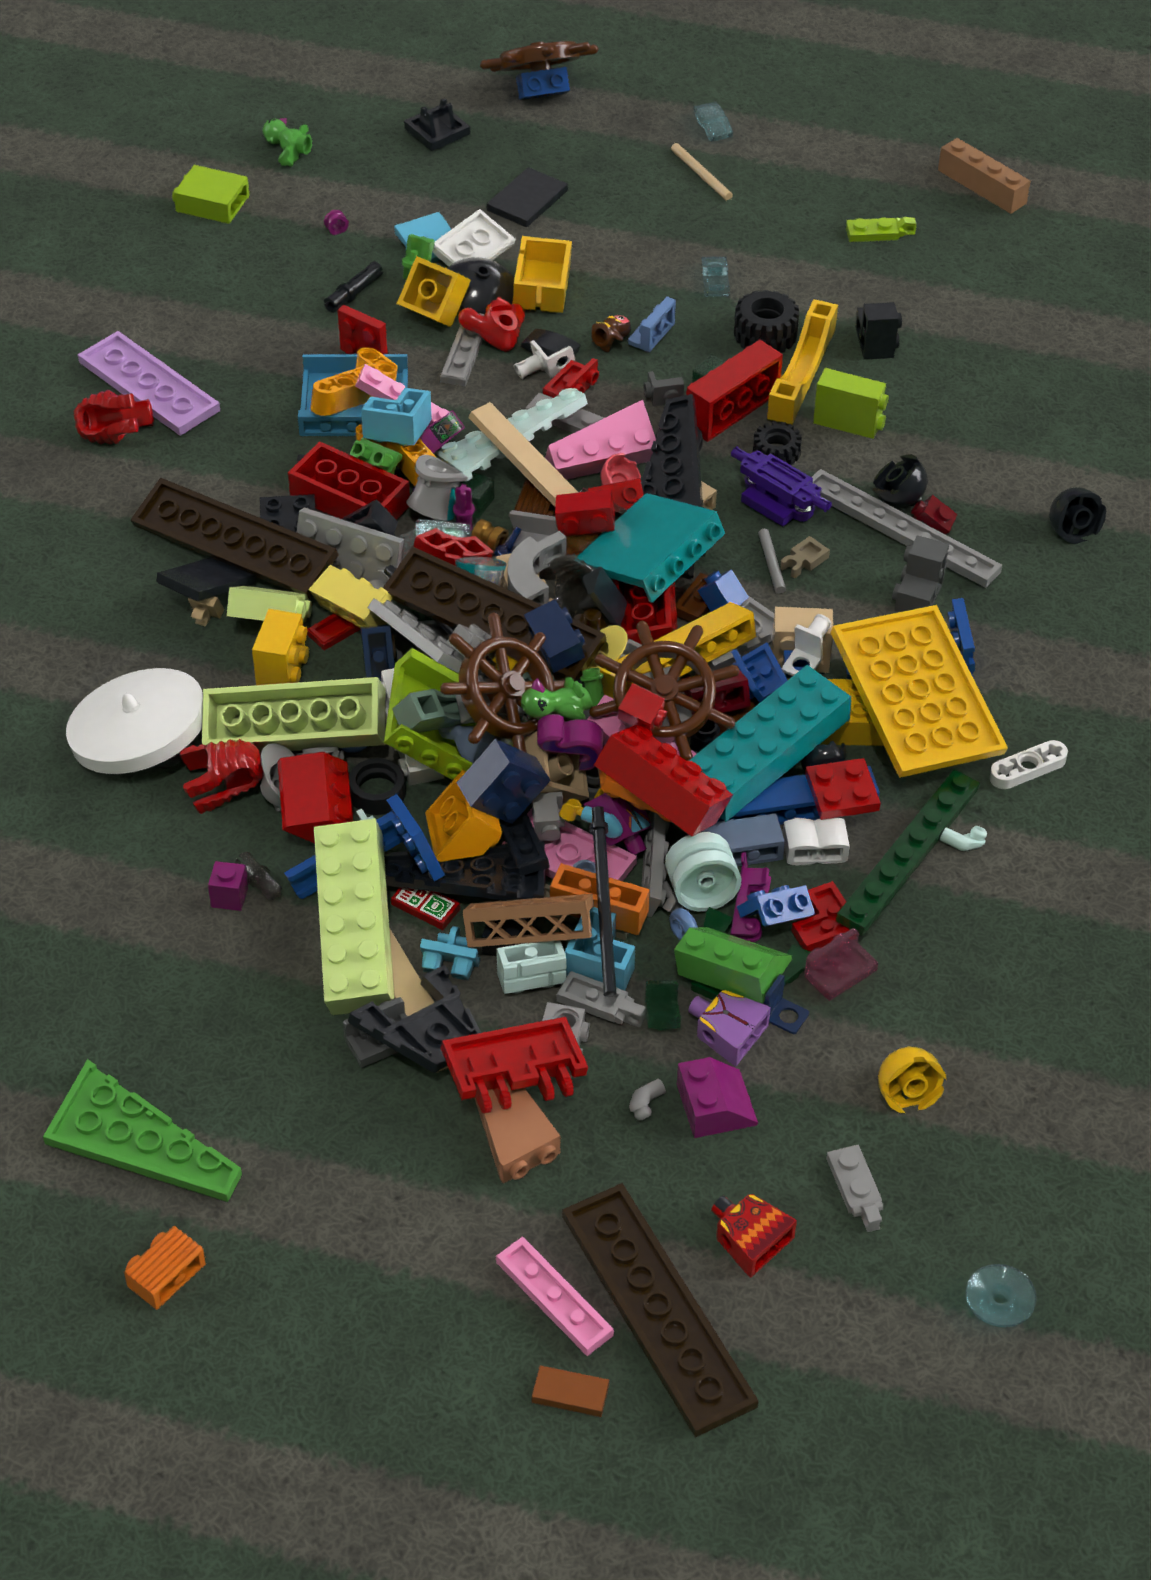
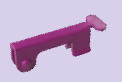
M742 852L740 874L742 880L740 889L737 892L730 935L750 942H756L762 937L760 922L755 918H740L737 906L748 901L747 895L751 892L765 890L766 894L769 893L771 877L768 876L769 869L767 867L748 868L746 852Z

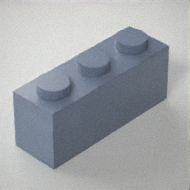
M776 814L758 815L735 820L729 819L727 822H717L715 825L702 831L722 836L728 842L737 866H742V852H746L748 865L783 860L785 840Z

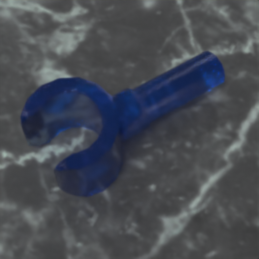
M516 526L508 542L495 549V557L512 553L511 550L522 531L521 528Z

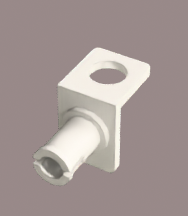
M532 340L530 344L533 355L519 363H515L514 368L521 379L540 369L544 370L552 378L571 360L575 361L573 349L571 346H568L547 356L539 345ZM568 356V360L563 366H556L557 361L561 357Z
M817 614L809 628L796 625L794 628L795 649L782 667L784 673L794 676L799 672L792 665L795 661L801 659L806 660L809 666L816 670L823 659V637L832 626V622L828 617Z

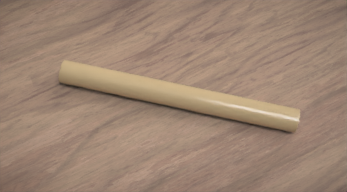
M678 143L672 145L671 150L725 201L732 198L733 194Z

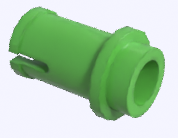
M590 668L582 671L583 676L580 677V680L584 681V686L590 694L593 707L598 705L604 696L601 680L604 674L600 673L599 668Z

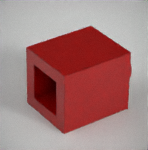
M632 683L618 708V719L632 726H644L652 732L655 726L660 728L666 718L667 711L664 710L665 699Z

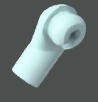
M974 826L970 833L962 835L946 827L940 837V841L960 851H968L982 847L986 842L987 832L980 826Z

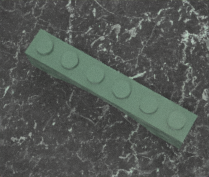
M528 672L523 674L522 677L525 681H532ZM436 689L409 693L392 708L399 726L403 724L417 733L468 724L461 723L456 695H444Z

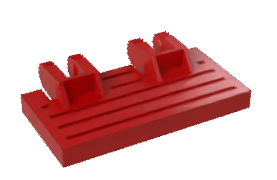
M566 1017L442 1040L441 1045L442 1053L461 1100L476 1098L483 1114L489 1113L492 1110V1101L488 1090L491 1089L494 1090L501 1109L511 1108L512 1099L504 1079H507L511 1090L538 1085L544 1100L548 1101L553 1100L555 1095L551 1077L556 1078L563 1096L567 1097L574 1094V1086L567 1066L573 1078L586 1075L588 1065Z

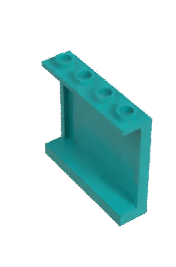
M646 493L615 521V531L603 532L573 561L582 581L584 575L598 567H602L611 579L644 588L649 602L653 603L725 534L717 511Z

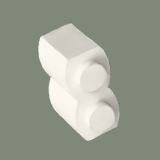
M838 817L824 820L794 818L784 822L782 834L785 840L784 849L787 864L798 866L810 865L816 862L832 864L848 861L850 845L844 819Z

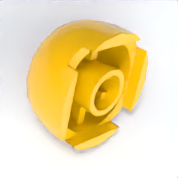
M908 1046L892 1052L882 1062L878 1074V1085L890 1108L899 1113H905L902 1108L918 1105V1110H923L933 1105L943 1094L944 1088L942 1084L944 1079L946 1080V1074L931 1053L922 1048ZM902 1091L907 1097H909L908 1099H905L902 1096Z

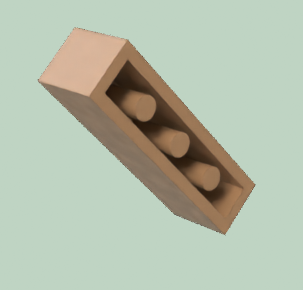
M958 138L941 147L938 171L1010 214L1027 204L1030 180Z

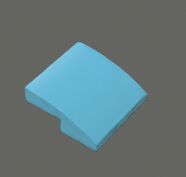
M440 212L394 226L396 236L406 248L407 239L410 234L420 237L425 236L436 241L451 230ZM432 253V263L441 260Z

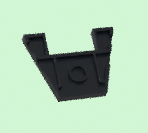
M445 965L423 975L420 983L437 1002L393 1023L372 1001L350 1012L348 1022L354 1027L433 1073L448 1066L441 1050L442 1040L481 1033L469 1008H464L460 1000L461 993L456 985H452L449 979L450 972Z

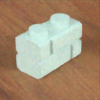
M560 940L523 943L496 948L497 974L504 994L521 993L524 990L540 987L550 988L557 984H563L566 979V955Z

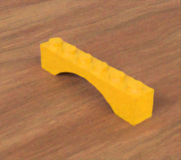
M813 299L806 314L791 362L785 373L776 379L769 394L767 419L793 425L836 329L837 304Z

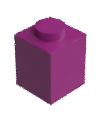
M215 861L208 883L212 908L242 911L248 891L246 865Z

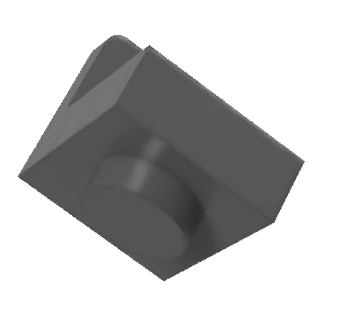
M648 372L647 382L643 383L644 395L646 398L650 397L653 407L663 406L667 399L684 396V381L682 377L656 380L654 372Z

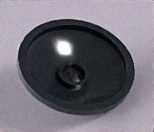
M472 257L459 260L447 268L471 280L460 305V310L472 308L478 313L485 314L488 304L496 300L497 297H501L510 304H513L515 278L501 264L486 258Z

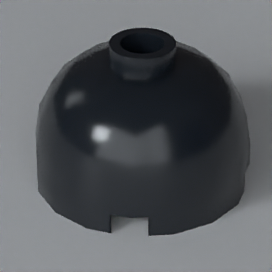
M913 454L900 456L903 461L897 464L893 461L889 462L878 472L873 480L876 486L872 488L874 493L881 501L894 508L914 506L922 499L928 484L927 473L923 464Z
M1082 487L1069 488L1061 492L1050 506L1049 518L1051 526L1067 542L1078 544L1088 541L1082 538L1092 534L1097 535L1101 530L1106 518V507L1102 504L1101 497L1096 493ZM1074 527L1080 529L1078 534H1073Z

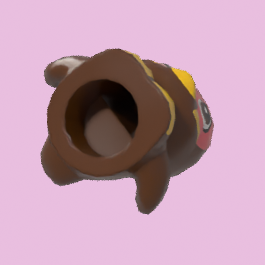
M621 315L609 316L603 322H596L592 325L591 338L602 351L609 352L615 340L622 342L623 338L630 334V321Z

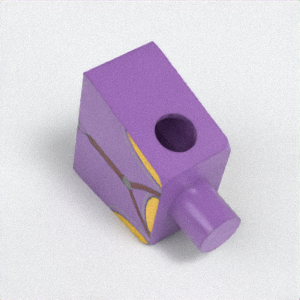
M723 990L712 1003L696 996L691 1002L688 1012L699 1018L697 1037L732 1065L737 1066L769 1026L771 1007Z

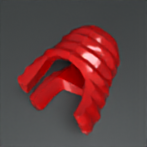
M106 390L98 394H91L89 398H84L74 410V420L78 434L82 438L88 439L91 443L118 444L126 434L139 432L138 427L153 426V412L149 399L135 402L133 394L116 395L112 391Z
M229 739L227 742L220 741L217 744L210 742L207 745L201 744L198 747L192 745L179 752L181 760L190 771L208 768V771L202 776L184 783L183 789L190 798L212 791L220 785L222 780H224L226 790L194 801L193 805L197 812L203 814L206 811H212L214 808L222 806L225 802L231 801L232 797L239 795L241 791L247 792L261 781L264 776L261 766V753L254 744L245 742L242 739L237 741Z

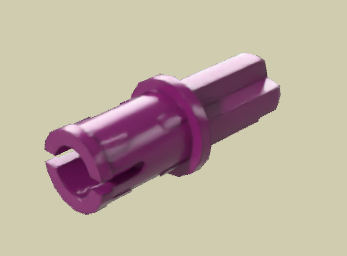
M461 484V487H456L453 513L456 515V529H463V533H468L473 529L472 515L474 514L475 507L472 504L471 488L467 487L466 484Z

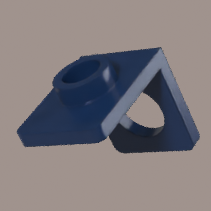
M780 974L767 991L763 1004L771 1007L769 1023L791 1034H796L809 1016V1011L783 998L785 976ZM784 1010H792L797 1013L798 1019L794 1023H785L780 1019L779 1015Z

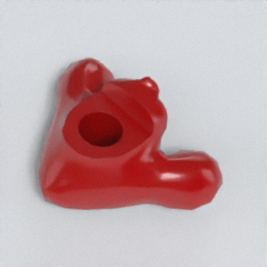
M497 297L496 300L488 304L484 316H481L472 308H464L459 312L458 319L463 328L476 332L493 347L509 352L518 340L520 328L525 319V311L520 304H510L501 297Z

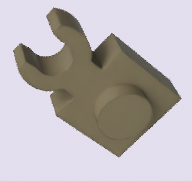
M809 536L794 546L790 551V555L785 556L781 560L780 569L783 571L787 567H793L791 569V577L796 578L801 574L802 568L805 567L811 571L827 560L830 550Z

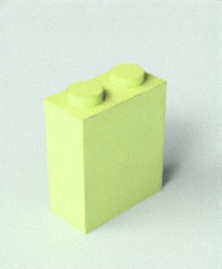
M248 586L229 587L227 616L264 621L268 609L302 614L303 623L306 622L307 617L310 618L312 601H309L307 594Z

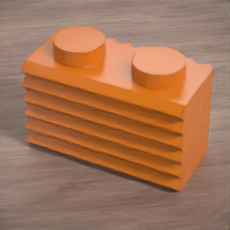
M173 1226L166 1233H159L151 1242L150 1248L142 1256L136 1255L128 1262L124 1271L127 1287L158 1310L181 1286L205 1266L204 1251L201 1245H198L191 1237H188L181 1230H178L176 1226Z

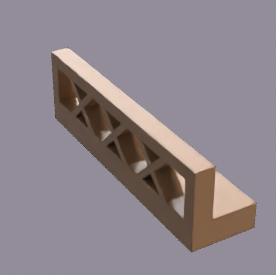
M593 894L472 903L463 910L467 946L469 948L591 938L592 928L589 911L594 907ZM569 914H581L583 930L572 931L562 922ZM557 915H563L559 920L555 917ZM537 917H546L555 926L549 933H540L532 926V923ZM523 918H531V920L527 922ZM507 919H514L524 928L519 935L511 936L501 926ZM495 920H501L498 925L495 922H493ZM483 921L493 929L488 938L475 939L473 922ZM557 928H559V929L562 930L563 932H555V931H556ZM527 930L531 933L529 935H524V933ZM498 933L502 937H494V935Z

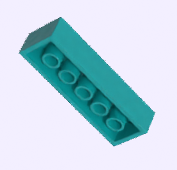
M806 665L739 719L732 729H727L689 761L701 767V772L710 778L723 782L727 787L726 790L733 794L720 818L727 822L814 750L817 745H820L849 721L851 696L813 668Z

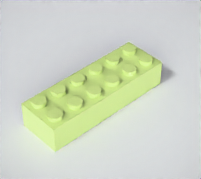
M378 677L203 689L202 744L207 745L210 742L217 744L220 741L227 742L229 739L235 741L242 739L245 742L254 744L260 753L266 745L273 743L283 745L291 751L321 747L347 748L385 745L386 689Z
M376 818L314 827L324 1002L332 1015L348 1014L372 1001L378 1006L384 1001L394 1000L383 834Z

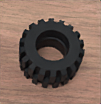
M753 291L752 294L744 295L742 299H739L735 308L734 336L736 342L741 343L740 346L743 349L751 346L758 340L765 342L780 353L785 352L786 348L790 349L793 343H796L800 312L798 305L795 304L796 301L789 298L786 294H780L778 291Z

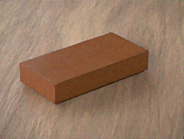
M540 1365L532 1394V1403L602 1417L609 1389V1380Z

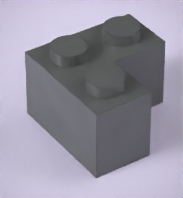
M917 535L913 545H907L903 561L907 562V565L902 570L900 578L902 582L901 584L896 583L892 594V599L896 600L895 611L903 612L934 605L944 581L949 544Z

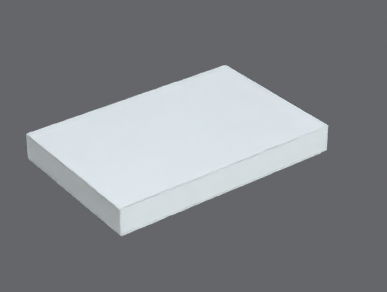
M479 209L437 239L432 253L448 266L459 260L472 257L494 260L514 245L516 239Z

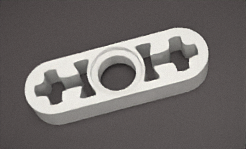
M1051 740L999 760L991 767L990 782L999 789H1009L1059 769L1066 763L1068 749L1063 743ZM1026 761L1032 762L1036 767L1027 769L1021 763Z

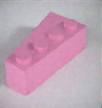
M643 400L548 445L545 459L566 480L601 472L603 464L613 454L624 453L626 459L635 461L636 464L650 461L653 441H656Z

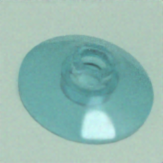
M991 1264L978 1269L970 1277L966 1288V1299L971 1311L983 1322L996 1327H1013L1026 1321L1033 1313L1036 1305V1291L1030 1279L1020 1270L1009 1265ZM1001 1298L1005 1303H997L994 1299Z

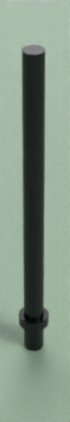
M596 806L591 809L592 823L589 825L594 841L603 993L606 997H613L617 993L606 834L609 830L604 818V808Z

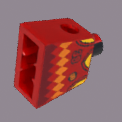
M754 1194L747 1195L737 1205L727 1197L721 1196L712 1206L711 1211L720 1218L717 1226V1240L750 1278L795 1238L797 1220Z

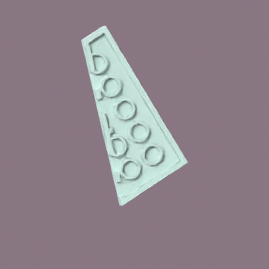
M568 388L562 390L559 396L538 401L536 406L528 410L522 409L514 412L512 417L507 420L528 441H531L535 438L533 434L539 429H542V431L548 430L552 427L551 421L554 419H564L588 403L584 393L575 388ZM482 431L470 432L464 439L458 442H448L435 452L436 458L468 477L467 481L473 478L471 472L479 468L485 470L490 467V460L493 458L506 457Z

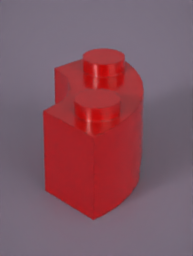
M437 528L417 535L413 547L455 566V560L460 558L487 557L485 577L487 576L494 552L476 536L455 537Z

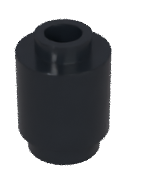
M708 720L698 732L690 736V749L695 753H699L720 736L718 724Z

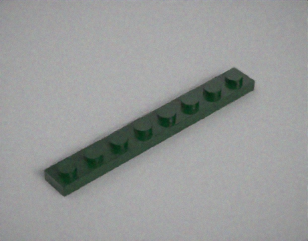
M954 769L837 913L836 922L863 936L938 842L946 827L949 828L978 791L980 782Z

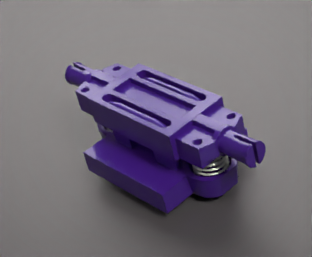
M735 447L732 450L731 457L742 462L740 472L746 475L744 478L746 490L741 493V502L779 525L785 526L793 518L798 521H807L813 516L815 506L824 512L831 508L832 502L821 497L822 488L813 483L812 477L771 453L766 456L760 451L747 453L739 447Z

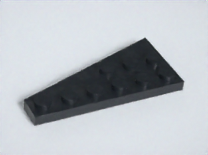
M693 394L666 400L658 425L660 430L656 441H653L651 459L647 461L641 484L644 495L648 493L703 508L696 404Z
M540 841V843H541V845H542V847H543V849H544V851H545V853H546L545 841ZM507 844L490 847L481 856L439 862L445 876L436 881L433 880L428 871L422 874L408 851L384 853L386 886L504 901L545 897V869L527 875H520Z

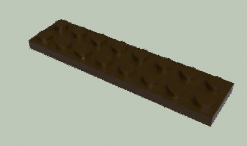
M163 478L158 480L131 518V522L135 527L251 573L255 577L291 592L307 594L308 599L312 596L308 589L339 556L336 548Z
M413 546L383 587L392 596V600L454 629L458 624L468 628L471 624H475L491 635L488 616L490 613H497L500 617L503 636L516 638L528 645L533 637L528 630L524 614L542 606ZM572 619L571 627L573 630L579 629L586 644L582 646L585 658L553 673L540 650L538 653L544 659L552 674L564 680L567 677H572L574 681H578L583 676L582 671L589 667L607 639L605 633Z
M623 1183L562 1209L564 1221L695 1438L758 1408L759 1400Z

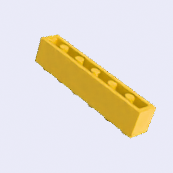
M729 602L654 642L673 641L684 644L691 629L699 625L703 628V634L694 650L708 663L756 638L754 612ZM627 654V655H625V656L619 658V659L616 660V661L619 662V663H622V661H623L629 654ZM660 658L663 668L672 666L675 660L672 658ZM648 661L640 665L635 671L641 674L651 672ZM686 664L679 677L693 669ZM600 668V673L604 674V677L601 678L604 695L613 698V684L616 674ZM627 682L625 693L629 690L632 682Z

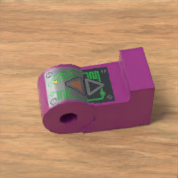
M451 410L441 419L428 426L420 436V439L432 453H435L462 431L465 426L455 412Z

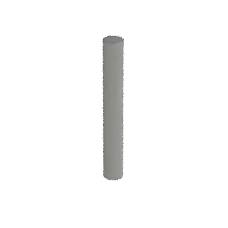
M761 529L758 535L776 594L784 593L786 587L769 530Z

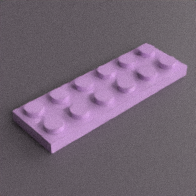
M119 331L78 354L80 364L123 395L133 394L135 402L149 399L153 417L180 436L220 411V403Z

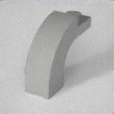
M561 531L545 537L539 542H536L530 536L513 550L507 567L508 590L541 605L549 602V586L537 574L550 565L566 558V536Z

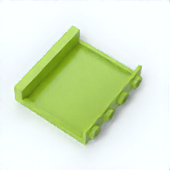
M411 648L395 663L384 743L454 780L462 769L467 771L473 764L461 757L455 741L442 738L438 729L417 733L403 724L399 726L392 708L409 693L429 689L440 691L443 683L459 682V674ZM468 723L460 726H475L476 723Z

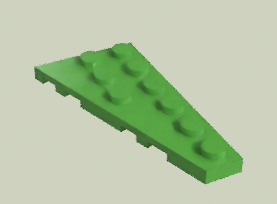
M88 1059L43 1136L46 1145L226 1202L231 1198L242 1176L241 1168L214 1148L203 1145L195 1139L193 1133L186 1128L182 1130L172 1122L169 1116L135 1092L130 1093L120 1086L117 1079L111 1075L106 1076Z

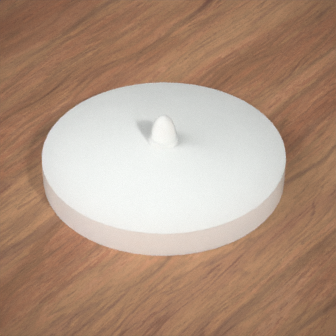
M153 668L131 672L101 685L77 705L68 720L66 737L74 757L87 769L106 774L136 772L168 760L187 747L202 729V689L199 683L190 675L179 670L167 668Z

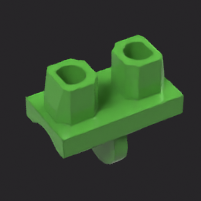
M413 234L408 236L406 256L402 259L404 279H407L416 256L431 262L432 250L435 244L434 239Z
M363 437L360 441H355L350 451V455L394 474L397 464L404 456Z

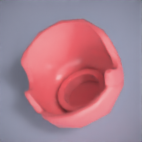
M624 453L611 455L603 464L600 474L602 485L637 478L641 479L636 462L626 459Z

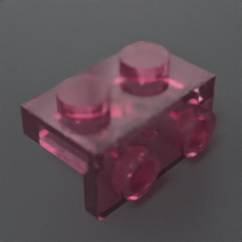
M855 928L845 934H838L832 942L821 949H814L807 956L804 976L829 1001L877 971L878 962L858 944L859 932Z

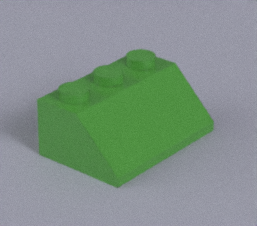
M689 927L674 949L678 975L721 990L730 991L762 1004L765 1001L767 991L777 977L783 974L792 960V956L708 927Z

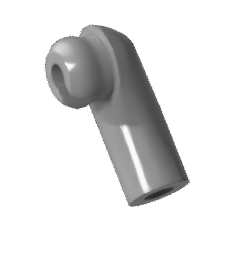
M656 1079L638 1088L632 1094L629 1109L630 1112L634 1113L636 1120L640 1121L651 1116L652 1110L648 1104L651 1100L666 1093L664 1084L660 1079Z

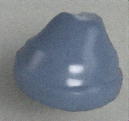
M456 725L438 729L441 737L453 739L461 757L472 763L479 758L495 739L494 735L486 731L479 743L471 744L468 736L475 726Z

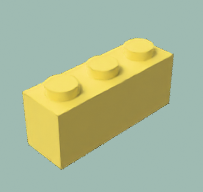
M329 565L308 589L321 607L358 627L387 624L367 607L373 598L385 603L386 600L391 601L392 596L382 587L379 589L374 588L369 581L362 577L360 579L355 578L345 568L340 570Z

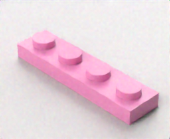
M367 364L361 369L355 387L373 397L397 400L401 392L406 388L402 383L392 380ZM431 402L432 420L428 426L441 419L449 411Z
M523 1236L496 1256V1263L586 1356L590 1355L614 1336V1329Z

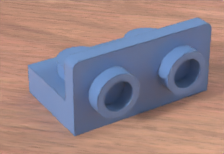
M666 297L660 305H656L653 312L646 319H643L640 326L628 338V344L650 352L675 324L676 300Z

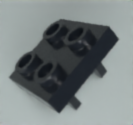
M446 98L440 100L439 106L427 110L426 106L422 107L420 114L404 120V129L431 151L470 135V126L453 113L452 104L447 103Z

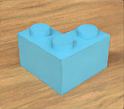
M404 388L397 400L370 397L361 409L363 438L373 439L375 442L399 443L402 446L415 445L432 420L431 391Z
M593 907L589 911L592 937L572 939L565 949L566 976L573 971L603 982L598 908ZM611 912L616 988L625 990L635 969V946L614 940L616 937V913ZM581 918L574 931L583 930Z

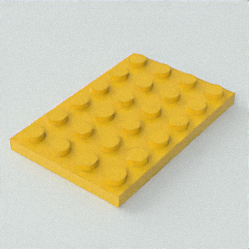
M937 605L834 625L830 633L899 778L1005 754L1008 747Z

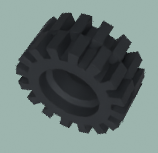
M772 421V425H769L768 422L764 423L763 427L759 426L754 433L753 452L760 451L766 456L771 453L792 466L795 461L799 460L801 454L802 435L799 434L800 431L798 429L794 430L793 425L790 424L786 427V422L781 421V425H777V421ZM779 443L783 444L784 446H773L771 444Z

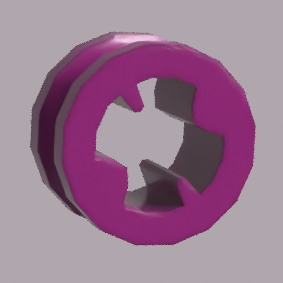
M332 210L325 216L324 225L332 235H337L347 230L349 221L342 211Z

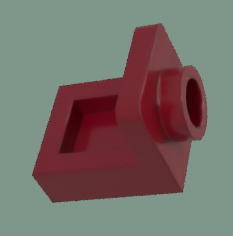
M933 494L924 502L922 500L918 501L911 510L913 518L920 522H925L928 526L945 535L950 531L957 516L953 510Z

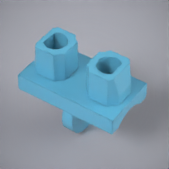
M452 926L449 934L439 932L437 941L421 940L420 949L423 954L422 969L424 972L429 973L441 967L443 960L453 962L451 976L468 981L473 967L479 966L480 957H478V950L468 948L466 937L460 936V927Z

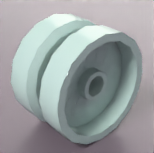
M700 832L693 837L690 835L685 836L673 844L666 854L665 867L678 902L686 909L697 912L707 911L709 907L717 909L731 901L740 889L742 880L728 842L719 834Z

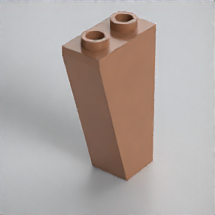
M507 1079L504 1080L512 1099L511 1108L501 1109L493 1089L488 1090L492 1101L491 1112L483 1114L475 1098L499 1178L503 1183L511 1179L517 1180L522 1178L533 1167L541 1163L548 1164L560 1154L559 1133L525 1088L511 1090Z

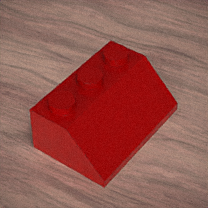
M326 752L283 757L277 761L282 829L315 843L314 827L353 821L348 763Z

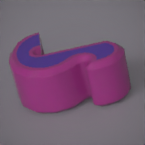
M548 714L538 720L537 745L544 751L578 754L579 771L589 770L596 767L594 763L603 750V729L597 723L587 719L564 721V717L559 714Z

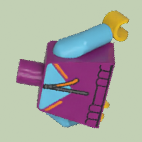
M600 788L594 799L584 804V808L581 807L580 801L573 798L563 804L559 812L560 817L567 821H574L576 816L579 815L581 820L592 823L591 809L596 806L603 807L605 822L608 824L609 830L606 834V843L609 846L623 841L627 851L634 855L647 849L639 834L651 827L646 810H640L629 801L620 797H610Z

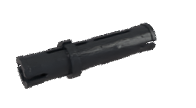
M373 261L351 278V280L341 283L333 294L324 299L325 308L334 313L345 303L352 302L356 294L383 275L382 266L378 262Z

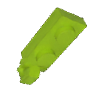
M912 217L860 218L847 220L846 230L849 242L898 240L899 237L904 235H915L916 220Z

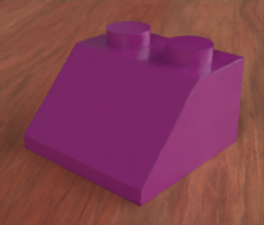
M711 1057L678 1063L677 1088L694 1138L758 1125L740 1069Z

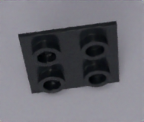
M315 494L260 497V518L296 533L299 511L303 508L315 511Z

